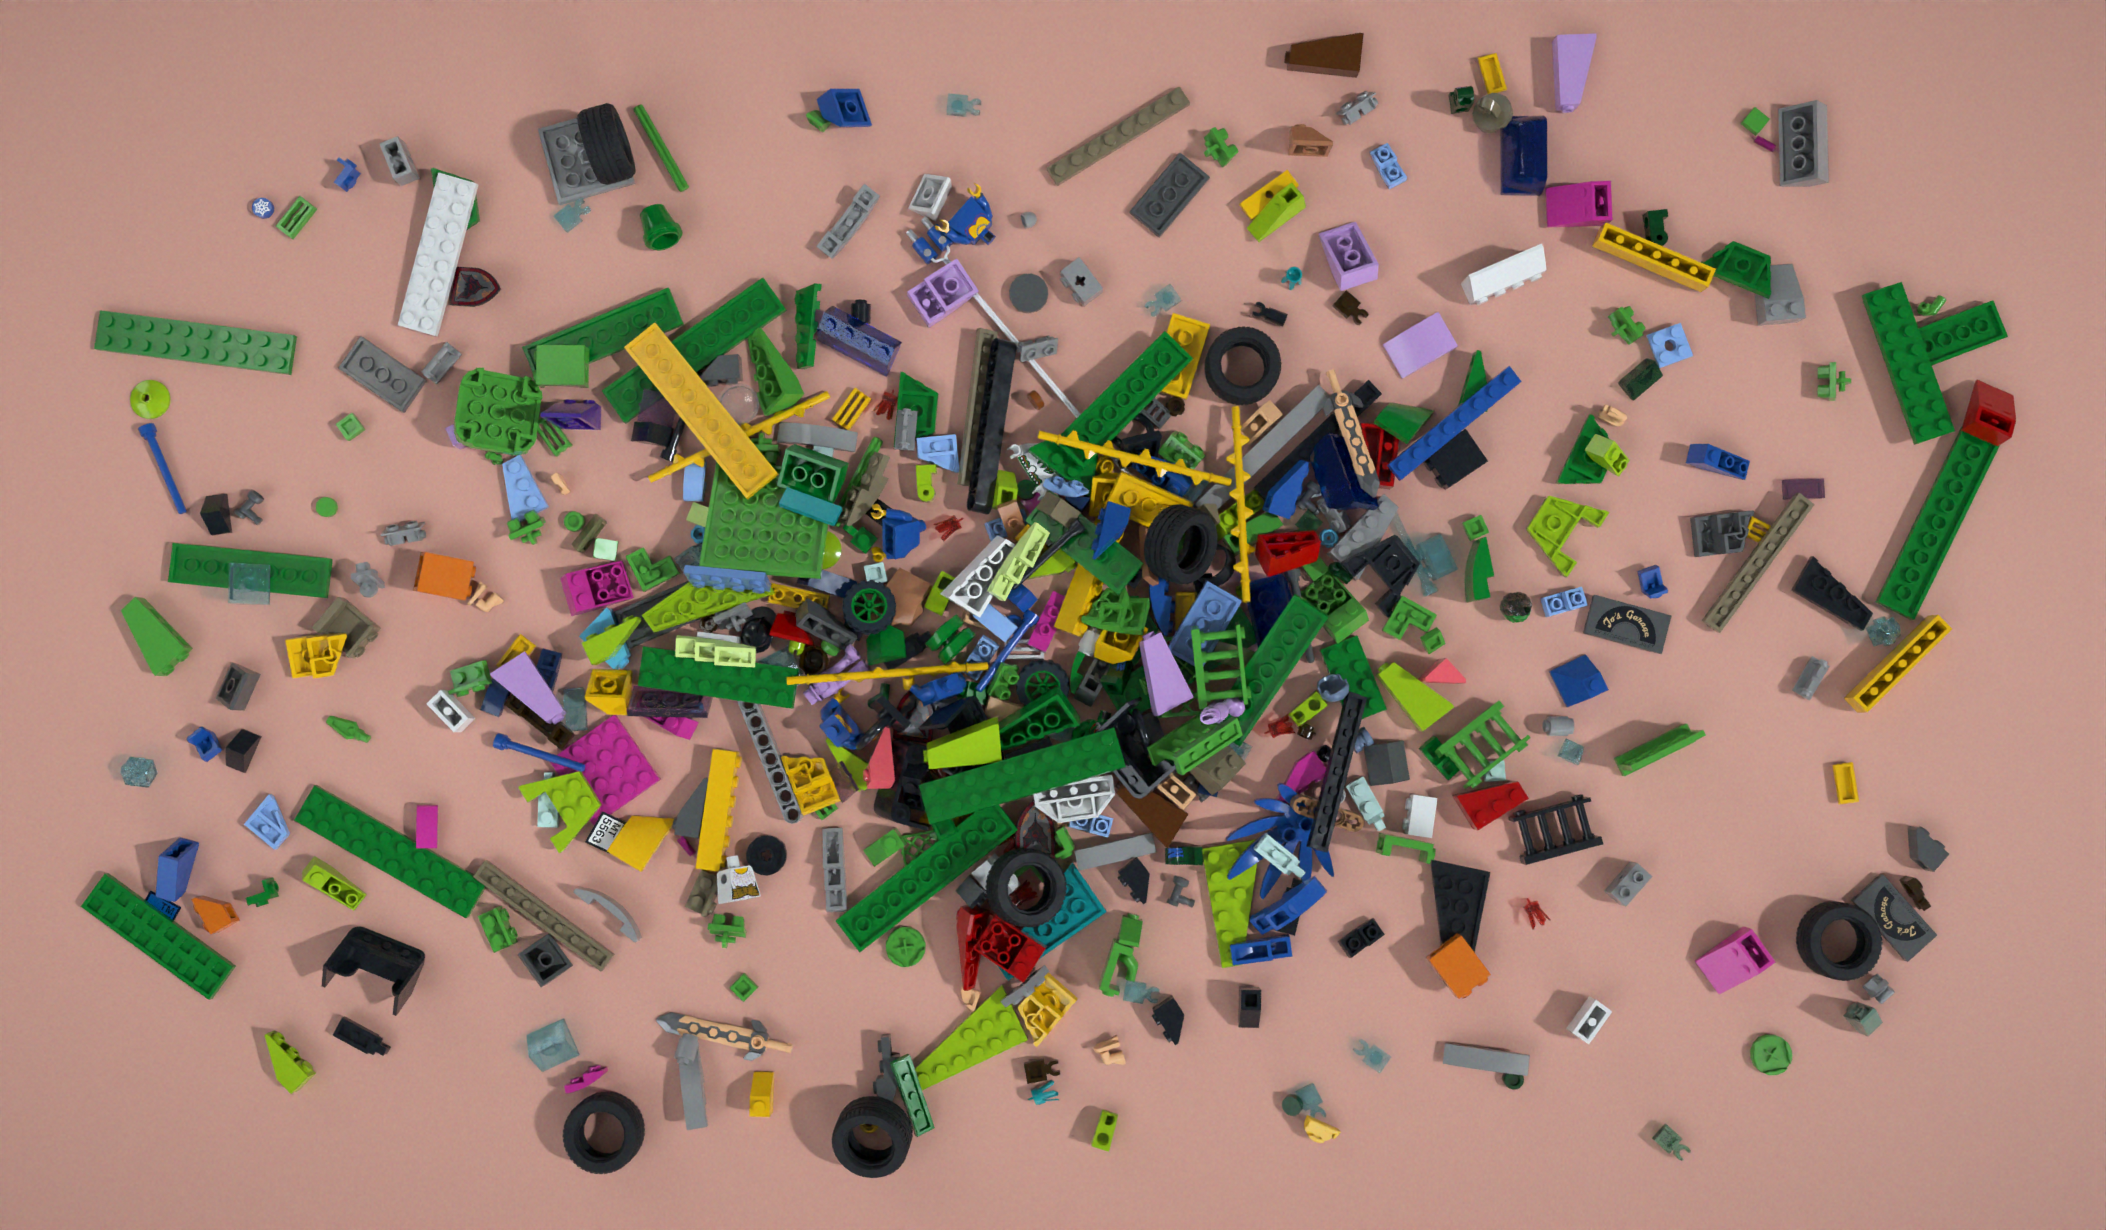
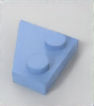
M956 434L916 438L918 459L959 473Z
M272 794L265 798L244 824L274 850L278 849L290 835L277 801Z

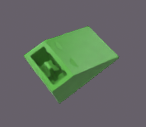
M1329 571L1300 592L1304 600L1329 616L1323 628L1337 644L1369 621L1366 610L1338 578L1331 575Z

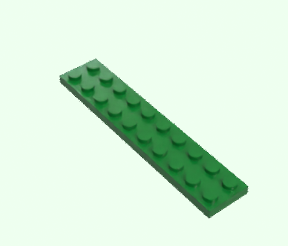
M761 278L674 339L672 344L694 371L698 373L712 364L718 356L726 354L749 338L757 328H763L787 310L765 279ZM639 365L602 390L625 424L664 397Z
M100 310L94 349L291 375L297 336Z
M1960 429L1875 601L1876 603L1910 620H1915L1999 446L1963 432Z
M1111 728L919 785L929 824L932 825L1126 768L1115 728Z
M314 785L294 821L464 918H469L486 888L485 885L473 877L474 874L428 848H416V841L318 785Z
M1000 805L973 813L956 827L958 833L943 841H937L836 920L859 953L1018 830Z

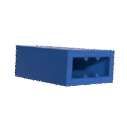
M180 837L159 855L156 897L176 902L186 892L199 842Z

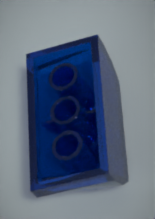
M1512 116L1509 124L1505 128H1500L1501 195L1540 196L1542 194L1548 175L1547 118L1545 116Z
M1333 433L1326 434L1314 447L1310 455V461L1315 472V478L1321 489V495L1328 509L1355 510L1363 508L1374 511L1379 507L1376 497L1373 498L1361 489L1344 437Z
M1283 574L1249 582L1250 602H1247L1258 648L1292 599L1288 581Z

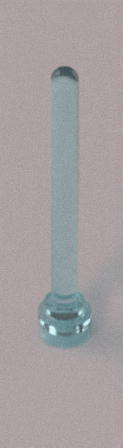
M1396 511L1392 521L1402 542L1420 563L1416 572L1422 582L1421 592L1424 597L1429 596L1439 590L1436 584L1429 581Z

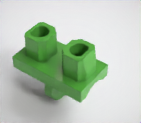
M1214 127L1204 137L1206 141L1205 146L1207 147L1204 155L1205 157L1212 156L1214 160H1218L1221 167H1224L1238 153V149L1234 144L1226 145L1225 141L1228 138V133L1225 128L1217 130Z
M1630 306L1620 307L1608 316L1612 326L1615 328V331L1611 333L1614 337L1619 334L1628 345L1643 336L1642 332L1646 328L1642 322H1633L1631 317L1634 315V311Z
M1830 362L1829 366L1818 367V379H1829V385H1818L1817 397L1829 398V401H1835L1836 385H1839V392H1844L1845 385L1851 384L1852 379L1845 378V371H1840L1839 378H1836V362Z
M759 433V438H752V442L765 455V458L771 465H776L778 456H781V449H779L778 445H765L772 444V438H765V433Z
M534 509L524 514L528 522L524 526L521 525L518 517L507 522L510 540L526 534V536L521 538L522 542L530 541L532 545L537 544L536 537L542 535L540 530L535 532L532 530L546 523L544 517L540 518Z
M1001 662L986 693L989 696L1008 700L1011 695L1009 690L1011 684H1016L1020 678L1017 674L1019 667L1015 664L1009 665Z
M714 914L712 924L708 923V930H710V934L716 935L715 941L722 942V948H727L728 943H736V937L746 938L747 932L743 917L733 916L732 925L730 926L725 925V915Z

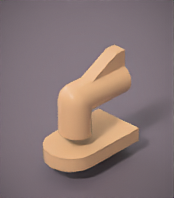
M1606 404L1598 413L1599 419L1615 427L1623 425L1627 419L1625 413Z
M480 581L473 597L467 604L471 606L488 586ZM493 592L486 602L480 598L476 606L484 612H489L494 606L502 604L504 600Z
M1117 1035L1093 1047L1096 1053H1100L1104 1064H1126L1122 1051L1113 1054L1109 1053L1110 1049L1120 1046Z

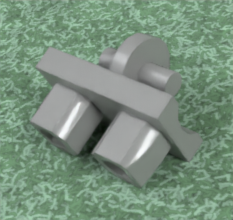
M368 562L356 564V573L351 574V579L360 587V593L364 597L371 598L378 592V587L381 589L385 588V582L378 577V571L370 569Z
M746 602L729 610L726 609L715 613L713 620L720 630L725 628L730 630L735 627L736 631L739 632L742 630L740 625L745 623V619L752 616L753 613Z

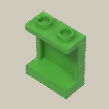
M537 345V351H534L536 370L533 373L536 385L541 388H545V386L589 388V348L585 345Z
M1379 833L1376 853L1390 856L1393 844L1420 850L1419 861L1430 864L1431 860L1435 858L1436 849L1433 848L1434 844Z
M1113 938L1099 981V989L1102 991V994L1114 997V994L1119 996L1120 993L1119 986L1110 984L1119 954L1122 953L1132 957L1134 951L1133 946L1118 943V939Z

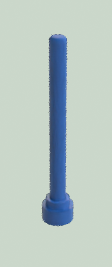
M154 423L139 427L138 430L141 437L148 440L178 513H186L187 510L155 438L157 436V429Z
M1027 610L1024 613L1023 623L975 687L977 691L982 692L997 672L1001 662L1006 660L1027 629L1037 624L1040 618L1034 612Z
M498 733L493 741V747L499 750H507L509 748L581 772L586 768L583 763L513 742L505 734Z

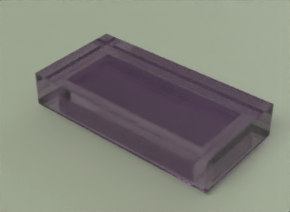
M1824 478L1782 480L1783 500H1791L1795 493H1801L1807 499L1825 498Z

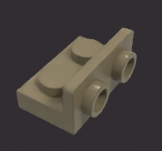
M701 870L685 907L700 913L703 917L709 914L712 915L717 905L714 902L718 895L717 875Z

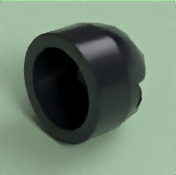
M1323 745L1319 748L1317 756L1321 761L1328 762L1331 748L1328 745Z

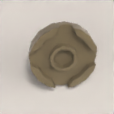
M1500 93L1485 95L1474 106L1472 113L1473 121L1480 130L1486 133H1495V130L1505 128L1513 115L1510 101Z

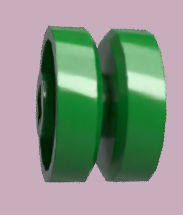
M957 614L941 625L926 643L932 652L939 650L943 645L945 646L938 654V658L944 664L951 661L976 636L969 627L957 633L964 624V621Z

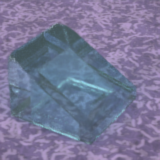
M1565 738L1558 757L1574 765H1579L1584 747Z

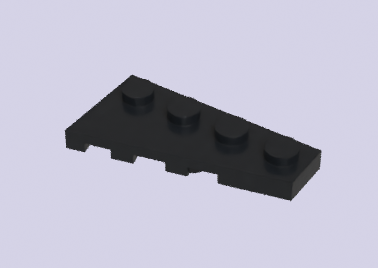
M1811 556L1791 591L1856 629L1863 631L1873 612L1855 595L1853 596L1841 582H1838L1827 568L1821 566L1814 556Z

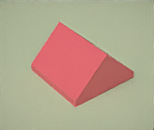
M1447 658L1438 659L1418 678V680L1424 683H1466L1464 676Z

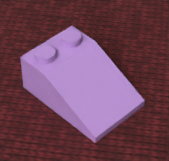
M1356 221L1319 233L1332 275L1340 291L1378 279L1379 264Z

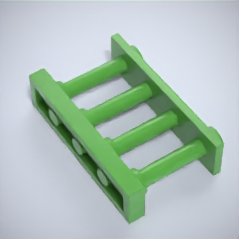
M1238 621L1235 622V630L1204 633L1199 631V626H1191L1199 709L1206 708L1208 702L1217 699L1243 697L1244 705L1248 704L1247 698H1251L1250 686H1246L1241 640L1245 639L1244 627H1240ZM1237 638L1238 649L1207 653L1206 651H1201V643H1205V641ZM1239 658L1240 669L1217 672L1203 670V663H1207L1208 660ZM1241 678L1242 689L1210 692V690L1205 689V683H1209V680Z
M1500 701L1492 705L1435 751L1439 758L1443 755L1449 756L1468 779V782L1463 786L1464 789H1467L1469 786L1472 789L1482 782L1480 778L1515 750L1520 752L1528 746L1526 741L1531 737L1527 735L1522 740L1501 716L1500 710L1504 705ZM1489 719L1495 720L1515 744L1507 752L1487 730L1485 722ZM1473 731L1479 732L1499 755V758L1490 764L1470 740V734ZM1459 742L1467 747L1484 768L1476 776L1455 752L1454 746Z
M1199 713L1147 747L1152 764L1156 766L1163 760L1169 759L1174 761L1178 774H1186L1243 736L1238 718L1232 716L1223 723L1204 724L1200 720L1201 713Z

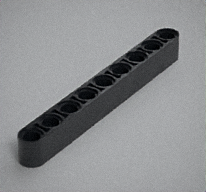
M995 338L990 348L967 499V509L969 511L986 515L991 512L1016 354L1015 342Z

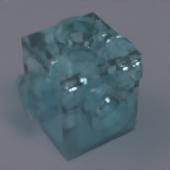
M1885 616L1873 620L1874 623L1866 628L1873 646L1881 644L1883 646L1891 645L1896 642V638L1901 636L1900 625L1895 621L1894 617L1888 619Z
M129 757L127 762L122 765L120 772L125 785L146 788L150 787L158 774L154 760Z

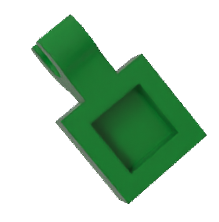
M844 525L843 527L846 532L853 536L850 542L865 554L878 540L877 537L863 526L859 531L852 525Z

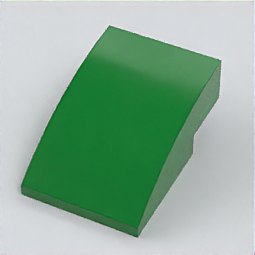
M1482 537L1473 542L1467 558L1464 579L1466 603L1491 598L1487 579L1494 577L1487 537Z

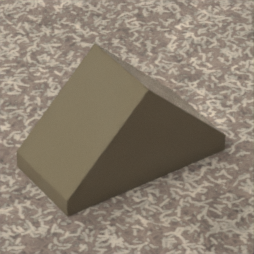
M1048 491L1036 507L1066 528L1080 515L1078 510Z

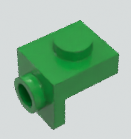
M966 681V688L956 698L960 700L965 697L975 696L980 704L986 705L988 698L986 692L989 685L982 692H979L975 689L978 683Z
M274 878L262 880L265 892L247 897L248 906L256 904V907L269 904L268 900L279 897V887Z

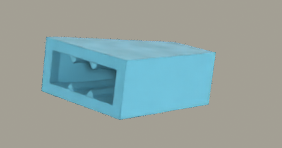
M606 607L579 637L585 642L587 641L586 637L591 634L597 633L599 635L605 632L604 628L613 624L618 626L619 623L614 611ZM627 642L624 643L615 657L605 661L613 669H623L629 663L631 652Z

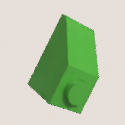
M894 828L863 851L875 867L908 843L898 829Z
M1128 913L1127 916L1122 915L1117 938L1118 943L1139 947L1143 924L1142 919H1139V915Z

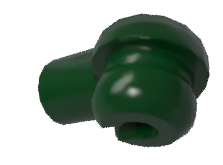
M1339 562L1329 564V573L1338 577L1346 585L1353 579Z
M881 683L880 693L868 700L869 708L873 709L870 706L871 703L881 695L887 700L889 699L890 684Z

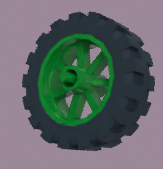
M875 580L860 581V583L852 585L851 589L845 594L842 606L843 616L849 627L855 629L856 632L864 633V635L878 634L880 631L886 630L893 622L896 613L895 597L891 590L881 582L877 583ZM865 594H874L871 600H867ZM862 596L865 604L857 603L856 600ZM878 596L883 603L874 604V601ZM854 606L864 609L856 615ZM884 607L883 614L881 615L874 608ZM866 613L868 614V621L862 620L859 617ZM874 613L879 618L871 621V614Z
M1033 660L1028 665H1025L1018 674L1020 678L1016 683V692L1024 706L1037 699L1034 695L1038 692L1043 695L1051 690L1048 687L1058 685L1064 695L1068 697L1069 678L1067 673L1061 668L1060 664L1054 663L1053 660ZM1038 673L1047 674L1044 679H1041ZM1050 674L1056 679V681L1049 683L1047 682ZM1035 675L1038 683L1030 682L1029 680ZM1028 685L1038 688L1030 694Z

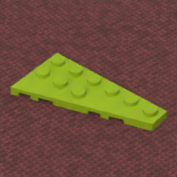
M688 582L642 614V617L655 633L738 606L744 602L748 603L773 595L775 592L772 588H770V592L764 591L762 594L754 593L752 590L744 589L743 592L732 590V588L718 590L712 588V586L697 588Z
M1003 985L988 997L982 1005L915 1068L922 1090L1028 1040L1012 1004L1005 1008L1000 1002L1007 995Z

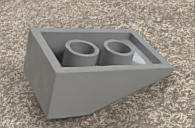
M1793 264L1771 265L1770 298L1767 299L1755 294L1758 326L1797 323L1805 319L1804 297Z

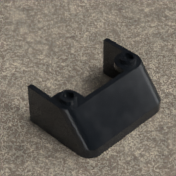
M969 696L936 710L920 726V729L937 728L942 730L948 728L950 734L988 719L978 698ZM1001 751L1002 760H1004V754ZM992 763L968 765L965 771L979 768Z
M1141 697L1127 702L1095 732L1115 728L1126 768L1113 772L1131 795L1138 799L1150 794L1177 772L1175 764L1173 765L1168 760H1163L1154 766L1129 735L1136 726L1135 719L1130 711L1143 700Z
M896 739L891 743L895 781L891 789H878L874 802V811L878 816L896 823L928 831L931 825L910 820L911 809L908 805L898 802L902 787V775L908 763L915 765L923 763V750H927V746Z
M354 927L323 965L321 986L325 988L335 974L349 977L354 975L360 968L395 982L392 986V994L395 997L393 1015L397 1016L412 995L425 962V954L420 949L364 927Z

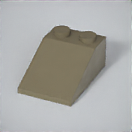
M1226 746L1189 772L1213 795L1223 789L1246 763L1231 747Z

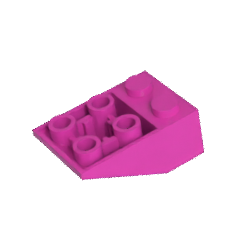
M1590 181L1545 189L1547 228L1602 226L1613 220L1611 181Z
M623 560L566 573L560 578L571 616L591 612L634 598Z
M1744 926L1695 960L1718 994L1757 976L1776 963L1754 931Z

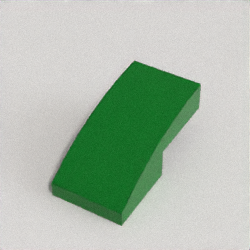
M1079 651L1076 654L1071 670L1070 688L1073 694H1075L1083 678V675L1077 673V670L1085 654Z
M1433 735L1419 750L1449 780L1460 770L1449 756L1443 755L1439 758L1436 755L1435 751L1442 743Z

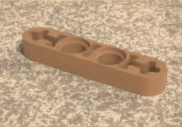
M1297 794L1292 797L1290 806L1296 813L1313 819V810L1317 806L1318 800ZM1302 801L1304 804L1308 805V809L1303 806L1298 807L1296 805L1297 802L1301 803ZM1339 807L1338 811L1341 815L1335 822V826L1352 832L1361 830L1364 824L1363 818L1356 812ZM1346 817L1350 820L1356 819L1357 823L1350 824L1348 821H1345Z

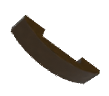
M513 694L504 704L548 737L547 739L562 751L575 736L562 721L557 724L547 723Z

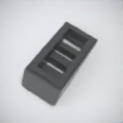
M1154 398L1151 401L1153 404L1147 411L1143 409L1140 413L1161 429L1171 415L1169 410ZM1155 407H1158L1159 409L1157 410V412L1153 416H1151L1150 413L1153 411V409ZM1163 411L1165 414L1158 422L1156 418Z

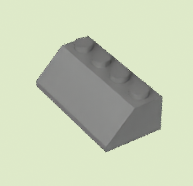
M1814 100L1778 109L1780 186L1810 187L1829 183L1827 105Z

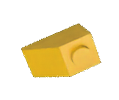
M754 1071L750 1092L749 1117H770L773 1113L774 1072Z

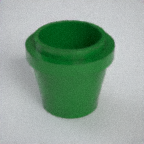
M650 205L640 213L644 232L643 241L647 248L660 251L671 248L679 242L683 234L682 229L674 221L664 205Z

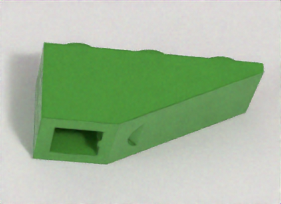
M1265 512L1246 523L1247 543L1251 546L1256 544L1258 535L1271 534L1282 527L1283 523L1277 515ZM1230 533L1225 535L1223 542L1236 557L1240 554L1239 538Z

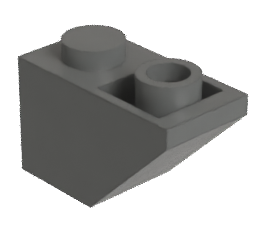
M739 354L718 356L700 378L707 387L718 386V383L725 382L726 385H736L738 381H743L742 359Z
M1910 826L1907 829L1910 858L1925 871L1935 872L1949 853L1944 849L1945 846L1941 842L1933 840L1929 836L1930 833L1925 828Z

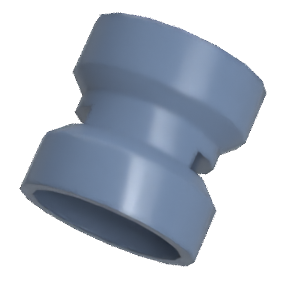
M1365 727L1359 729L1354 747L1356 754L1362 751L1364 746H1370L1374 743Z

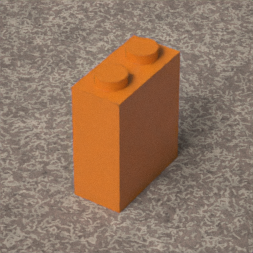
M1458 933L1425 957L1458 999L1461 997L1464 999L1469 996L1475 986L1485 984L1488 981L1487 977L1491 975L1462 935Z

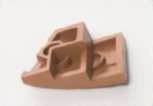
M899 568L886 585L894 595L896 602V613L891 625L902 624L912 626L923 613L921 602L932 590V585ZM881 598L878 599L876 604L883 603ZM884 607L874 608L881 615L883 614ZM874 613L871 614V621L879 618Z

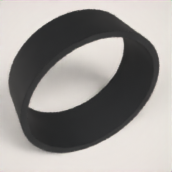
M1217 544L1216 550L1225 551V565L1213 577H1200L1198 580L1203 585L1207 580L1216 586H1220L1231 578L1235 571L1233 566L1236 564V558L1229 549Z

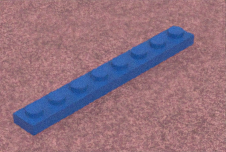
M1510 366L1506 367L1387 464V466L1399 481L1402 480L1522 381Z

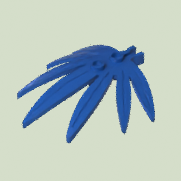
M1283 783L1277 784L1280 795L1290 803L1292 797L1297 795V793ZM1272 798L1255 799L1253 802L1256 805L1270 811L1284 813V815L1269 816L1251 821L1230 833L1226 840L1231 841L1273 828L1267 834L1279 844L1284 843L1282 846L1292 854L1297 843L1301 841L1298 854L1300 863L1298 865L1306 872L1301 880L1303 883L1310 879L1312 873V848L1306 846L1313 819L1296 813L1290 804ZM1302 801L1301 803L1297 802L1296 804L1298 807H1306ZM1263 835L1255 840L1236 860L1227 875L1229 880L1264 858L1253 849ZM1314 849L1323 868L1331 877H1334L1329 850L1327 853ZM1272 863L1269 864L1260 889V897L1262 899L1267 896L1282 874V871Z

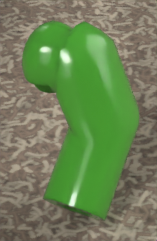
M1938 295L1932 303L1925 304V302H1921L1918 305L1917 311L1922 316L1936 315L1946 302V299Z
M1121 953L1119 960L1127 967L1125 979L1135 982L1138 962L1133 954L1131 957Z

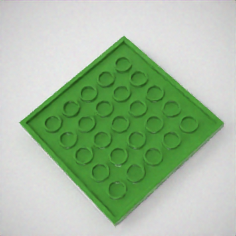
M716 462L699 566L765 572L766 575L821 579L828 524L779 507V502L786 490L777 486L779 475L752 497L746 499ZM772 465L780 475L781 466Z

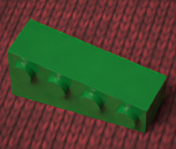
M1056 686L998 722L1001 751L1025 744L1033 739L1044 738L1045 735L1054 732L1059 733L1064 731V729L1080 726L1079 714L1059 686Z

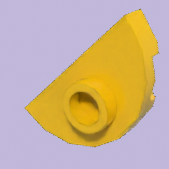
M1309 1115L1304 1120V1129L1308 1137L1314 1142L1324 1143V1141L1331 1138L1334 1140L1341 1133L1338 1128Z

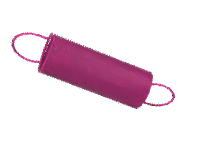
M1759 135L1754 139V143L1771 152L1775 150V144Z
M680 836L681 838L677 842L689 856H694L696 851L684 836Z

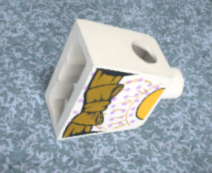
M738 855L726 857L728 869L718 871L717 873L718 904L760 897V891L752 867H740Z

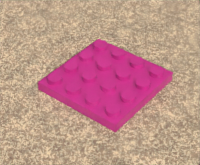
M613 715L557 754V756L585 764L586 768L582 773L602 804L590 819L593 826L602 812L609 815L613 814L661 780L617 715ZM550 762L559 776L578 772V770Z

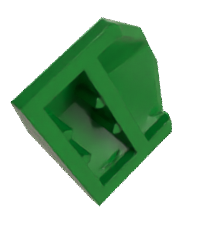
M891 625L878 634H870L866 639L869 666L906 657L904 632Z

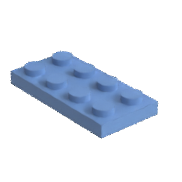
M685 565L684 567L685 576L697 588L712 586V588L718 590L732 588V590L743 592L744 589L752 590V592L759 594L764 593V591L770 592L771 583L765 572Z
M1206 580L1168 645L1171 653L1195 666L1191 626H1199V631L1204 633L1225 631L1242 600ZM1219 639L1201 643V651H1206V653L1212 652Z

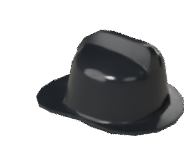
M763 606L752 610L753 615L746 619L741 634L742 644L756 647V653L767 650L774 637L769 634L777 615L772 609Z

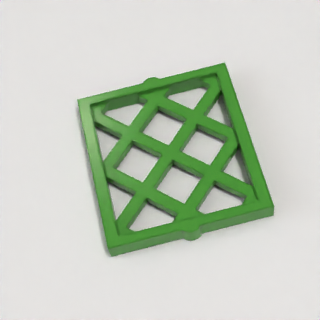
M931 830L902 836L910 844L907 850L904 847L901 848L905 866L908 865L905 857L906 854L911 856V861L917 858L920 851L924 852L922 848L926 843L930 846L933 845L920 836L929 834L927 836L929 838ZM915 836L912 842L907 839L908 837ZM917 838L924 841L920 847L914 844ZM912 846L918 849L915 855L908 852Z

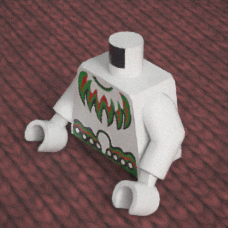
M1039 443L1013 444L1007 448V450L1011 449L1014 452L1010 458L1013 459L1018 456V461L1029 479L1036 486L1032 494L1038 492L1041 495L1038 498V501H1040L1046 492L1049 491L1043 486L1045 479L1058 475L1028 452L1030 447Z

